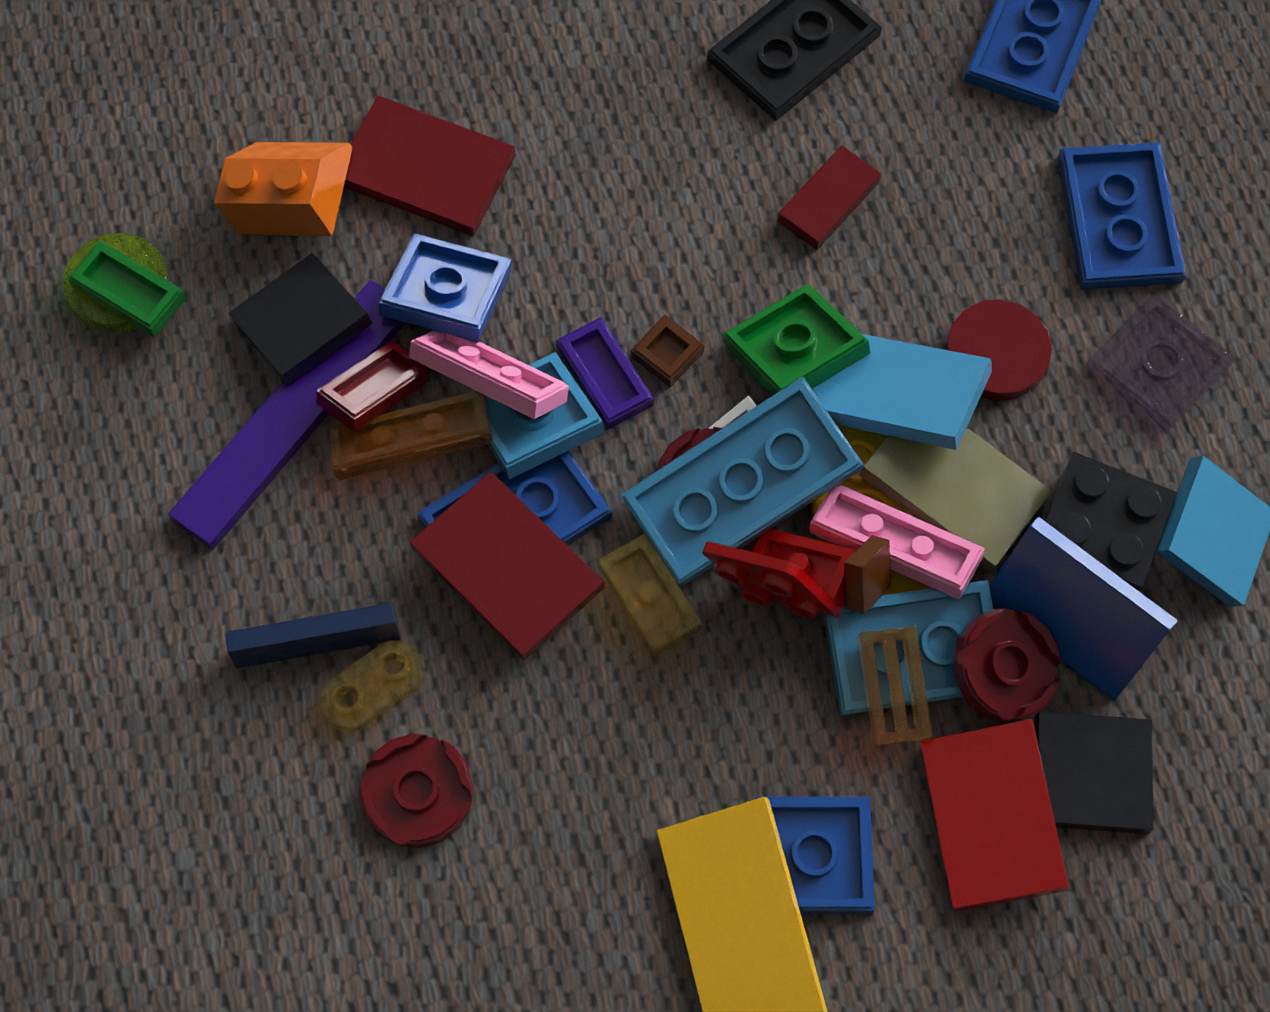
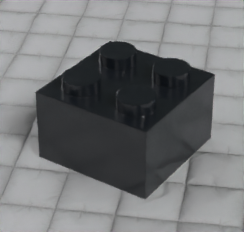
M1073 452L1060 477L1044 521L1140 592L1177 492Z

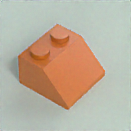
M255 142L225 158L214 204L237 234L333 236L353 148L350 143Z

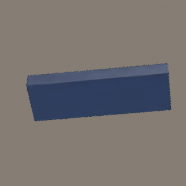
M390 603L228 631L225 634L227 652L236 669L401 639L393 604Z

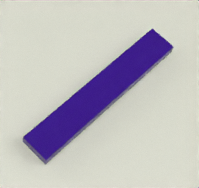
M370 279L354 298L368 313L373 324L291 384L287 385L282 381L168 513L172 522L210 549H215L329 414L316 404L317 390L389 343L406 324L405 322L379 316V301L385 291L383 287Z

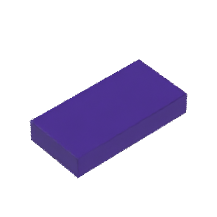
M602 317L556 340V348L608 430L654 406V398Z

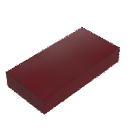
M841 145L779 211L777 222L818 250L879 184L881 173Z
M392 340L318 389L316 404L350 430L356 432L430 381L431 368L409 358L410 352Z

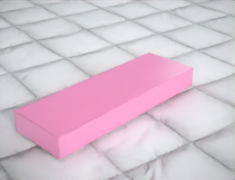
M435 330L411 341L409 358L532 419H536L567 402L569 385L481 342L471 341Z
M840 484L828 492L810 522L809 533L833 544L855 550L872 535L889 539L891 570L958 600L961 599L980 564L985 549Z

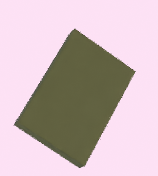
M966 428L957 450L888 436L859 473L862 478L917 519L985 548L979 566L988 573L996 567L1052 492V490L968 428Z

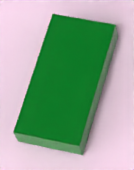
M101 240L96 243L67 278L72 288L154 338L186 300L185 293L181 288Z

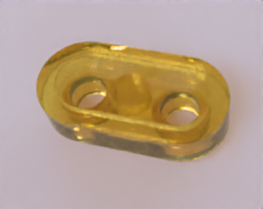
M402 641L385 642L331 679L324 687L320 699L321 709L327 722L341 732H357L368 727L411 696L420 687L424 677V667L419 653L413 646ZM399 660L404 663V668L400 673L391 675L384 671L385 666L390 661ZM346 693H355L358 695V701L355 705L349 708L339 705L341 696Z

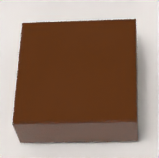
M664 315L631 349V357L671 388L704 353L705 345L668 316Z
M872 535L844 562L847 610L865 614L891 587L889 539Z

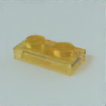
M645 534L598 559L600 572L654 657L701 630L702 622Z

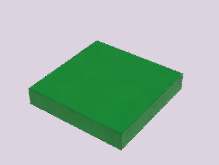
M809 284L804 285L722 334L724 344L728 350L772 395H775L802 376L811 389L870 354L869 341Z

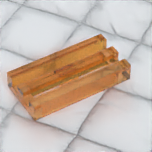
M916 625L898 629H883L875 632H860L857 634L874 746L933 738ZM903 640L916 729L911 730L908 728L896 641ZM876 643H883L895 732L886 733L873 646Z

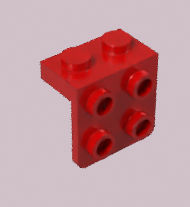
M770 529L758 537L752 552L707 541L702 554L715 565L713 571L716 575L740 587L738 594L744 599L766 607L769 606L771 600L783 603L784 607L789 611L805 618L815 619L817 613L836 618L840 617L845 605L844 562L856 550Z

